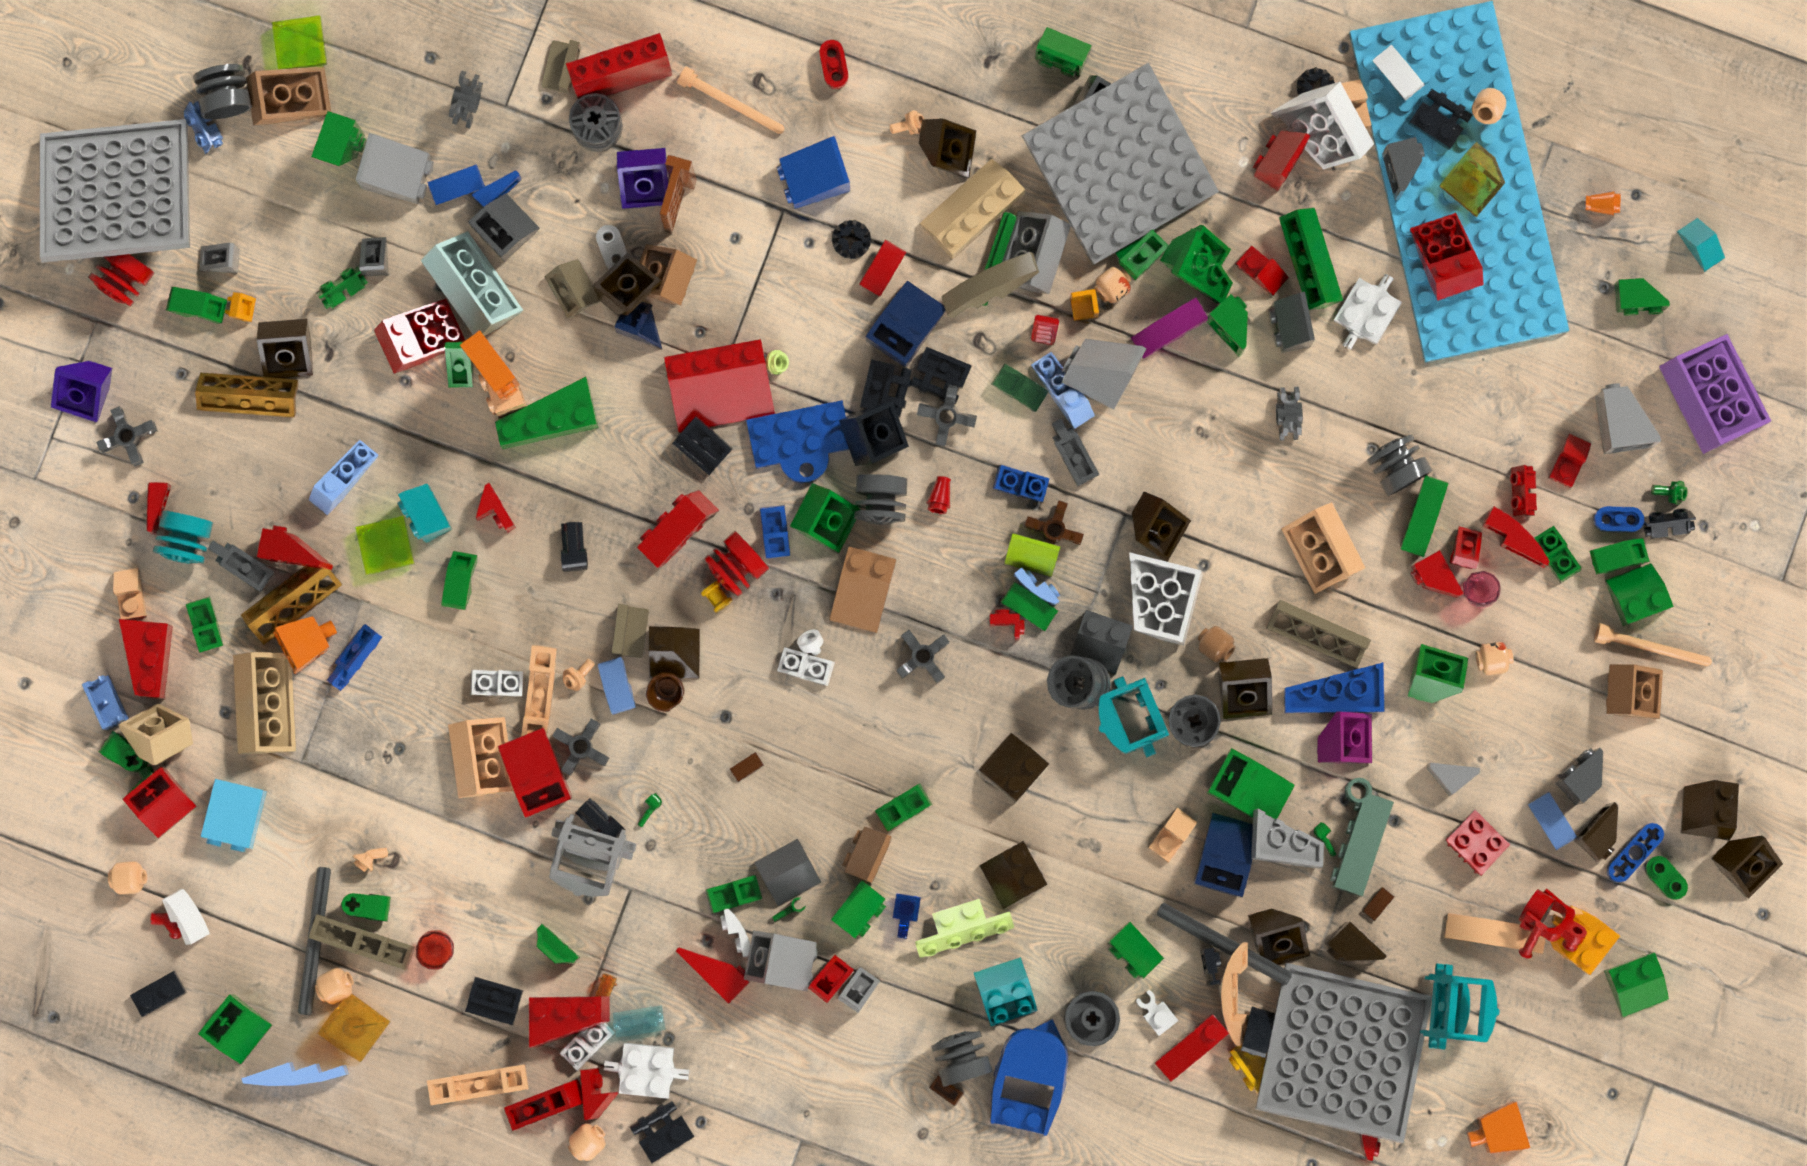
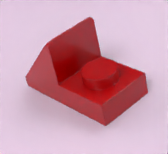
M1252 245L1235 264L1271 296H1274L1289 278L1273 258L1269 260Z
M1569 433L1548 478L1572 488L1582 465L1587 460L1591 443Z
M487 483L484 486L476 519L480 521L495 512L496 515L493 516V519L498 528L504 527L509 532L516 528L492 485Z
M1458 526L1450 563L1469 569H1477L1482 532Z
M834 955L808 988L828 1003L854 969L837 955Z
M599 1068L580 1070L584 1120L599 1119L619 1092L601 1093L603 1079L599 1073Z

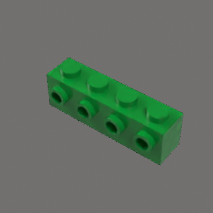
M1315 208L1297 209L1279 217L1301 292H1305L1308 309H1323L1344 301Z

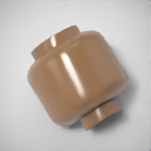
M1218 626L1210 629L1205 628L1198 637L1200 653L1216 663L1227 661L1236 648L1234 637Z

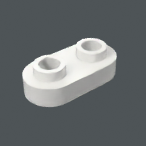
M605 225L597 231L596 240L606 267L609 270L615 264L612 262L613 257L620 256L622 258L627 251L621 234L615 226ZM611 233L613 238L610 241L604 240L605 234Z

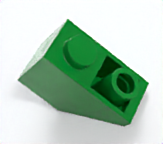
M1644 278L1619 279L1615 283L1617 313L1624 312V316L1639 315V311H1648L1649 315L1662 314L1663 310L1670 306V301Z

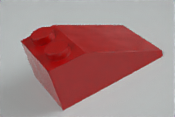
M1282 130L1278 136L1273 134L1266 145V148L1269 149L1265 157L1260 155L1253 166L1256 169L1254 177L1279 191L1303 153L1310 135Z

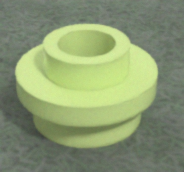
M772 350L768 353L766 367L771 374L779 375L788 368L789 359L785 353L780 350Z

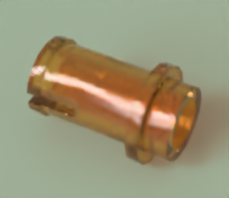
M603 973L602 977H599L600 983L594 997L611 996L614 986H617L616 977Z

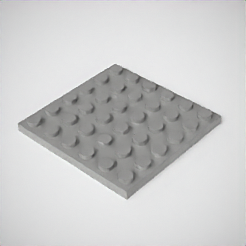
M1149 63L1144 64L1021 135L1092 264L1098 263L1146 235L1150 230L1158 228L1219 192Z
M186 119L40 134V259L42 263L190 248L188 124Z
M1286 963L1284 968L1292 973V977L1287 985L1281 984L1272 1034L1255 1110L1401 1144L1404 1143L1425 1037L1420 1033V1030H1426L1432 996Z

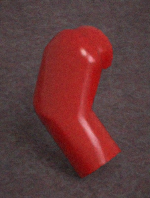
M151 913V925H164L168 932H170L169 936L172 939L182 937L177 922H170L167 913Z

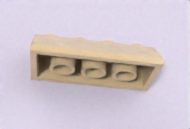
M990 159L919 224L953 260L1001 217L1004 212L1025 195V189L1009 171L993 159Z
M249 652L233 655L238 754L295 752L292 668L284 653Z

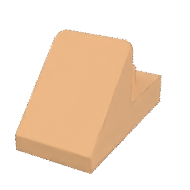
M1361 80L1341 83L1365 128L1371 127L1366 103L1368 96Z
M139 568L114 572L113 593L117 596L121 619L131 620L147 617Z
M1177 808L1148 848L1169 862L1187 839L1197 821Z

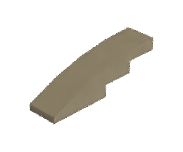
M1028 252L997 264L960 283L942 295L947 315L955 318L971 305L978 309L995 296L1001 299L1006 297L1039 273L1034 254Z
M316 914L308 937L403 970H408L415 949L414 946Z

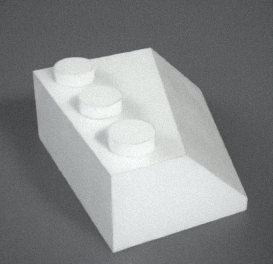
M1341 82L1302 93L1271 112L1276 119L1280 117L1288 126L1286 128L1287 131L1310 135L1305 150L1322 169L1361 159L1374 145Z
M1129 552L1134 630L1159 640L1184 646L1203 576L1202 571Z

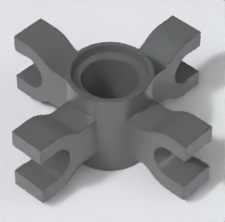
M461 71L459 75L460 86L455 87L449 110V117L453 118L452 124L457 125L459 119L462 118L463 121H466V128H471L473 124L472 113L477 112L483 83L479 82L480 75L475 74L473 80L470 81V79L466 78V71Z
M948 385L945 403L939 407L919 403L917 415L934 418L939 425L937 445H946L949 428L954 426L955 423L975 427L977 415L958 412L957 407L954 405L958 386ZM946 409L950 410L954 418L951 421H944L940 416V412Z
M1280 387V392H1277L1276 421L1277 425H1282L1279 428L1280 441L1285 440L1284 436H1288V432L1293 433L1294 440H1298L1299 435H1302V402H1297L1300 398L1299 387H1294V392H1291V395L1286 394L1285 387Z
M120 406L111 409L110 411L117 428L114 431V436L96 442L99 451L105 453L118 446L126 448L132 465L138 466L143 464L144 461L137 445L141 437L158 431L155 422L149 420L139 426L132 427L128 424L125 413ZM125 431H132V439L129 442H123L122 434Z
M910 630L903 633L901 637L913 652L912 659L897 669L902 679L918 667L921 669L926 668L936 683L945 678L944 674L933 661L934 655L949 644L950 641L943 634L928 646L920 645ZM926 650L930 654V660L926 663L918 662L916 659L917 652Z
M590 719L582 735L575 737L556 728L552 737L568 745L571 752L561 769L563 772L571 776L580 759L587 757L606 766L610 758L595 750L591 742L601 725L600 723ZM580 740L586 741L588 745L586 752L583 754L576 753L574 749L576 742Z

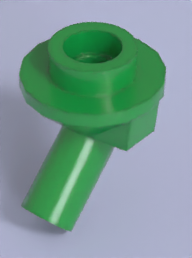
M1671 481L1670 486L1652 485L1651 494L1669 496L1668 502L1680 505L1682 501L1686 500L1688 489L1683 481Z

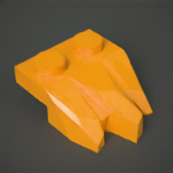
M1571 905L1570 907L1575 910L1573 920L1582 925L1587 931L1583 943L1579 944L1574 952L1568 951L1562 946L1564 941L1562 937L1557 941H1550L1552 948L1560 955L1570 960L1586 974L1591 975L1620 938V935L1595 916ZM1554 914L1552 923L1558 926L1563 921V917Z

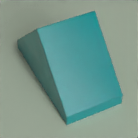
M1696 218L1677 231L1704 272L1725 259L1717 234L1699 218Z

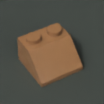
M646 244L640 263L662 281L647 297L681 306L691 276L694 273L697 259L677 249Z
M1610 664L1606 714L1660 719L1663 670L1635 664Z

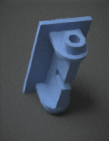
M198 101L194 104L189 102L184 110V119L192 127L197 145L202 147L205 154H207L212 145L214 148L223 145V137L216 123L207 126L206 123L213 119L202 118Z

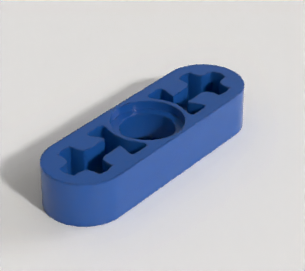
M1650 823L1644 825L1608 865L1607 875L1613 882H1624L1635 872L1662 842L1664 831L1660 825ZM1647 829H1656L1655 835L1657 839H1650L1646 843V845L1650 846L1647 850L1646 846L1638 842L1637 839L1640 837L1641 841H1644L1649 835L1646 832ZM1634 845L1642 850V856L1638 860H1633L1629 856V849ZM1624 856L1625 860L1634 866L1631 868L1629 865H1626L1622 870L1624 876L1619 875L1615 877L1613 875L1615 873L1613 867H1620L1625 862L1621 860V857Z

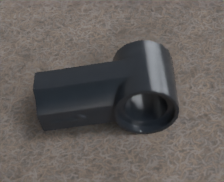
M567 522L561 524L563 544L561 563L563 572L588 570L587 550L584 548L583 523Z
M591 798L576 812L593 831L619 838L622 829L626 830L611 815L608 816Z

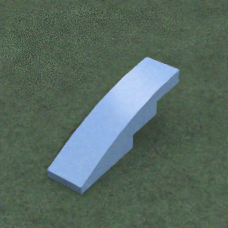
M288 1062L242 1078V1083L263 1086H295L327 1081L348 1075L349 1072L346 1065L322 1072L319 1063L295 1071L293 1062Z

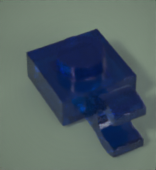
M896 893L893 919L900 920L897 938L907 939L909 923L917 922L921 897Z

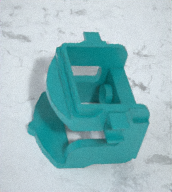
M1124 676L1115 679L1114 683L1117 689L1105 693L1099 698L1098 712L1101 723L1099 731L1105 733L1109 741L1124 754L1140 748L1143 749L1146 758L1156 754L1152 743L1168 737L1169 732L1146 678L1144 677L1128 685ZM1138 690L1139 693L1135 694L1140 708L1145 706L1148 716L1145 717L1146 723L1150 731L1155 730L1156 733L1130 744L1112 700Z
M1436 963L1435 974H1429V976L1424 978L1425 980L1434 981L1429 1030H1420L1423 1036L1429 1037V1048L1445 1050L1447 1039L1488 1042L1495 1026L1496 1017L1500 1014V1010L1497 1007L1496 990L1492 980L1453 976V965ZM1468 984L1482 985L1477 1035L1463 1034L1470 1014Z

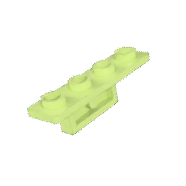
M980 899L933 913L932 916L938 934L918 940L915 944L919 957H929L937 954V952L955 949L972 941H981L985 937L994 934H1003L1013 929L1014 924L1010 912L986 919Z

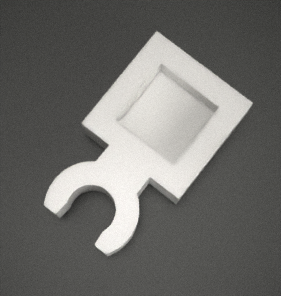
M1148 990L1146 993L1150 997L1149 1003L1144 1004L1139 998L1136 999V1003L1139 1007L1148 1010V1013L1143 1017L1156 1034L1160 1036L1178 1022V1019L1164 1001L1157 1005L1155 1003V995Z

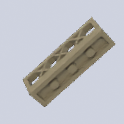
M1282 600L1277 603L1266 628L1356 669L1371 642L1370 639ZM1278 614L1289 617L1292 627L1284 630L1275 627L1274 623ZM1293 619L1301 623L1295 625ZM1303 625L1310 626L1315 637L1307 640L1302 639L1297 628ZM1294 630L1295 635L1287 631ZM1316 630L1323 632V634L1318 635ZM1330 635L1334 637L1337 647L1327 650L1322 647L1319 638ZM1316 639L1318 645L1311 643L1310 641ZM1339 640H1341V641H1343V642H1346V643L1343 644V645H1340ZM1352 645L1360 649L1355 662L1345 658L1342 650L1343 647ZM1339 650L1340 655L1334 653L1333 651Z

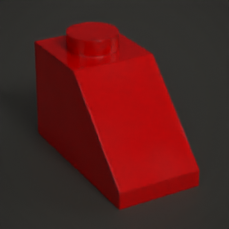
M1440 550L1411 566L1413 571L1410 573L1414 582L1417 585L1421 584L1423 589L1454 598L1464 594Z

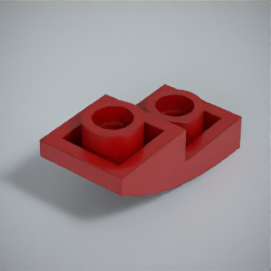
M885 239L859 285L880 297L905 256L906 251Z
M1360 1134L1364 1157L1366 1160L1373 1161V1157H1378L1381 1142H1377L1378 1138Z

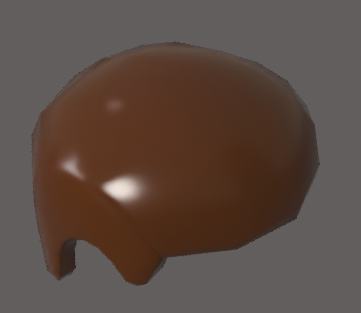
M659 673L648 683L646 691L648 704L655 710L668 712L681 703L685 688L682 680L675 674Z

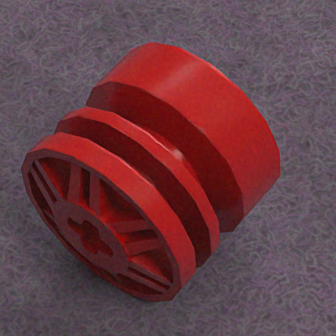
M130 254L104 256L103 258L110 264L108 269L98 264L95 266L98 271L103 273V276L100 278L91 272L88 278L102 293L116 302L131 307L134 301L126 296L127 292L129 291L137 297L140 295L132 286L134 282L146 286L155 273Z
M734 531L723 541L728 550L726 554L715 548L713 552L719 560L715 562L709 555L704 560L710 572L726 590L733 592L739 597L743 592L736 584L740 581L748 589L750 585L745 576L749 573L758 580L769 570V567L752 547Z

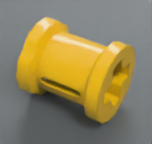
M715 581L701 592V595L706 596L713 605L715 613L721 611L733 601L720 588L719 581Z

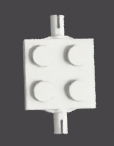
M1384 274L1378 286L1371 285L1361 278L1357 280L1334 319V322L1342 325L1349 332V335L1342 344L1345 348L1347 347V349L1351 350L1358 338L1366 339L1375 345L1380 341L1402 304L1401 301L1392 297L1386 291L1393 280L1391 276L1388 278V275Z
M624 1043L623 1056L620 1063L605 1061L604 1071L619 1072L620 1094L669 1098L670 1085L674 1078L689 1079V1069L675 1068L673 1062L674 1048Z

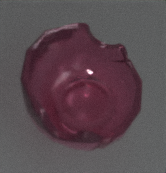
M1486 571L1471 573L1466 581L1463 582L1464 597L1474 607H1490L1500 597V582L1494 574Z

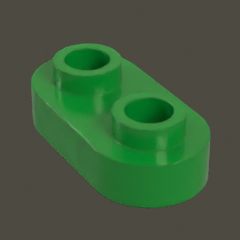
M1654 856L1646 862V875L1668 899L1677 900L1686 895L1688 891L1687 881L1665 857ZM1656 864L1662 865L1663 871L1661 873L1655 871ZM1674 882L1678 883L1680 886L1677 892H1674L1672 890V884Z

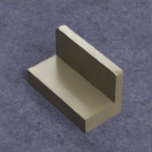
M570 40L569 43L552 41L541 84L543 88L570 94L572 82L566 63L579 59L580 42Z
M578 259L560 264L544 276L568 319L575 317L586 307L600 302L591 281Z
M618 604L612 646L613 655L643 657L649 615L648 609Z

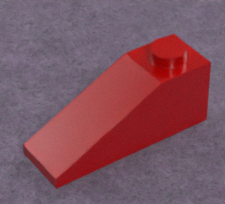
M273 525L272 529L262 528L257 553L258 558L272 562L332 570L333 565L297 535L288 533L286 527Z
M680 947L676 950L728 1004L750 983L749 980H744L745 970L740 965L735 968L732 964Z
M1210 1014L1158 1059L1155 1064L1172 1082L1225 1038L1229 1032L1213 1014Z
M578 1079L504 1107L512 1131L583 1104L582 1089Z

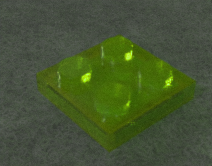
M320 15L272 22L278 69L328 65L322 18Z
M404 516L355 527L367 576L415 565Z

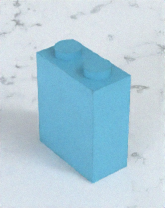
M215 779L201 837L207 838V844L221 847V843L224 842L231 844L230 849L245 852L246 848L253 849L267 791Z

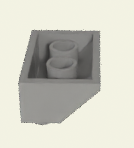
M1018 211L1002 262L1032 252L1039 273L1018 288L1049 294L1071 225L1050 214Z

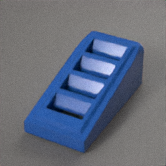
M515 170L474 192L472 197L483 208L505 193L508 194L522 178Z

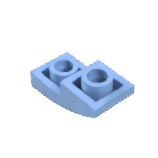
M1021 568L1014 573L1013 576L1025 589L1052 606L1059 604L1057 597L1060 594L1052 584L1048 586L1043 582L1036 587L1035 583L1037 580L1030 570L1025 572Z

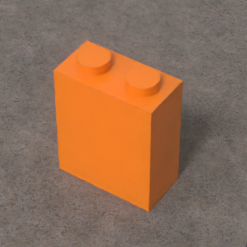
M480 330L460 344L463 351L499 399L503 397L508 399L518 391L516 387L520 385Z

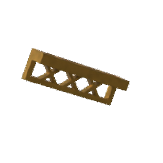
M200 372L195 390L197 410L295 417V398L298 390V380ZM205 382L217 383L214 386H204ZM232 384H240V385H241V386L238 387V388H230V387H229V386L232 385ZM256 386H265V387H266V388H264V389H262V390H255V389H254V387H256ZM282 387L291 388L290 392H282L278 389Z
M304 566L243 612L241 617L249 629L265 645L275 637L273 632L276 627L296 621L342 586V583L331 570ZM327 575L332 579L333 582L326 588H318L319 581ZM312 593L309 601L299 603V598L302 594ZM292 608L291 614L287 618H279L281 610ZM264 623H272L271 630L266 634L262 635L258 631V628Z

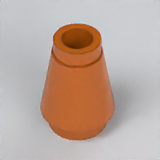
M1615 191L1586 196L1587 211L1613 216L1614 213H1620L1621 194H1615Z

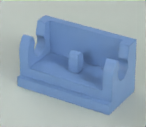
M102 675L95 681H87L82 684L102 729L108 731L129 719L109 675Z

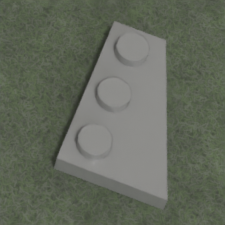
M1260 809L1254 810L1251 859L1316 869L1323 867V842L1300 830L1296 831L1279 819L1269 817Z

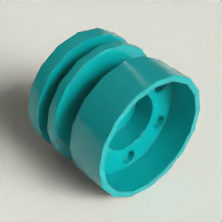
M163 510L159 527L169 531L168 536H156L155 540L166 543L165 547L154 545L152 552L175 562L203 564L205 557L194 553L195 550L207 551V547L197 543L198 538H210L213 522L182 513Z

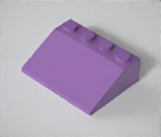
M1728 334L1678 355L1659 366L1703 454L1771 422Z

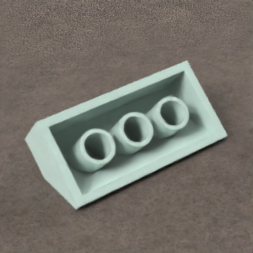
M468 231L436 244L422 258L421 262L473 335L479 330L484 336L493 333L523 311Z

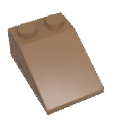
M324 66L254 71L246 77L247 89L252 103L251 115L253 125L278 124L326 116L327 111L331 112Z
M849 546L829 620L877 633L895 570L896 559Z
M864 827L863 831L858 829L852 842L856 844V847L852 854L847 853L842 866L846 867L844 872L872 885L892 841V836L868 827Z

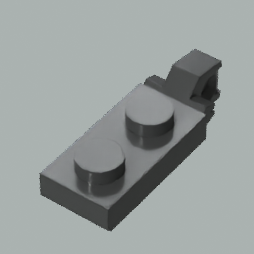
M1062 419L1053 422L1052 426L1057 434L1052 437L1055 442L1054 444L1077 487L1099 476L1100 474L1078 433L1072 427L1066 429Z
M212 541L208 547L209 550L218 555L215 561L220 566L262 592L275 573L255 558L228 542L223 547L217 542Z

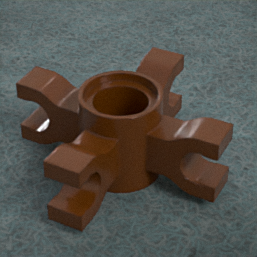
M1058 500L1053 519L1043 522L1027 516L1024 528L1043 533L1045 542L1053 545L1062 539L1081 545L1084 536L1082 533L1065 529L1062 520L1068 503ZM1050 525H1057L1061 529V534L1057 537H1052L1047 533V528Z

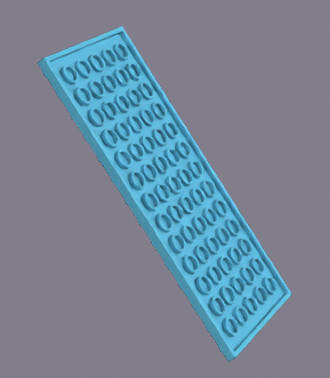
M1493 1L1350 31L1349 35L1359 79L1368 96L1366 103L1371 120L1372 136L1424 362L1569 332ZM1390 45L1398 51L1424 83V86L1406 101L1373 62V59ZM1431 88L1439 93L1442 91L1447 95L1446 98L1457 105L1462 104L1466 107L1465 110L1473 114V102L1477 94L1483 89L1495 88L1506 98L1505 111L1501 119L1494 124H1483L1474 115H1472L1468 123L1459 118L1456 123L1464 129L1450 150L1409 125L1410 120L1422 102L1430 107L1433 105L1434 101L1427 97ZM1442 106L1438 109L1439 113L1449 119L1453 115L1452 112ZM1416 137L1417 143H1421L1423 146L1425 157H1422L1420 166L1400 200L1395 201L1382 153L1387 144ZM1456 213L1483 267L1484 285L1437 301L1425 274L1410 228Z

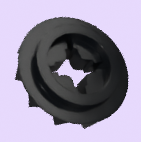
M1317 67L1306 69L1297 81L1296 89L1298 96L1311 91L1312 85L1310 83H1316L1319 79H1322L1320 87L1335 83L1333 76L1326 69L1323 70Z
M856 220L844 221L836 226L832 235V244L840 256L847 259H856L868 251L871 244V235L863 223ZM852 230H854L855 238H859L862 241L853 242L851 249H849L848 240L841 237L849 236Z

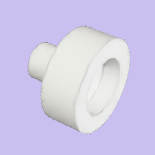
M813 629L804 632L798 638L797 644L803 653H812L813 656H816L821 652L820 647L824 640L819 631Z

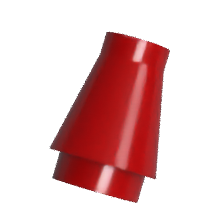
M937 476L934 487L926 502L928 511L936 514H946L947 510L950 509V478Z

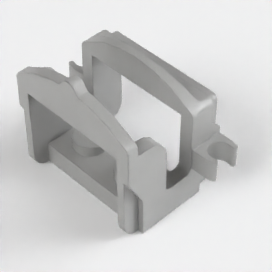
M570 814V817H567L565 822L556 820L551 836L558 838L549 878L561 887L572 891L576 896H608L622 858L632 860L636 843L627 841L626 830L623 829L619 838H615L573 825L575 816L573 814ZM562 855L586 868L608 871L605 884L558 870Z

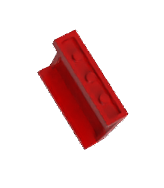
M660 33L566 63L578 99L592 93L611 96L672 76L668 55Z

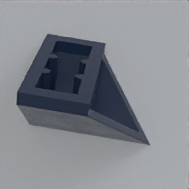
M642 301L630 314H620L614 327L617 333L662 349L652 312L653 305Z

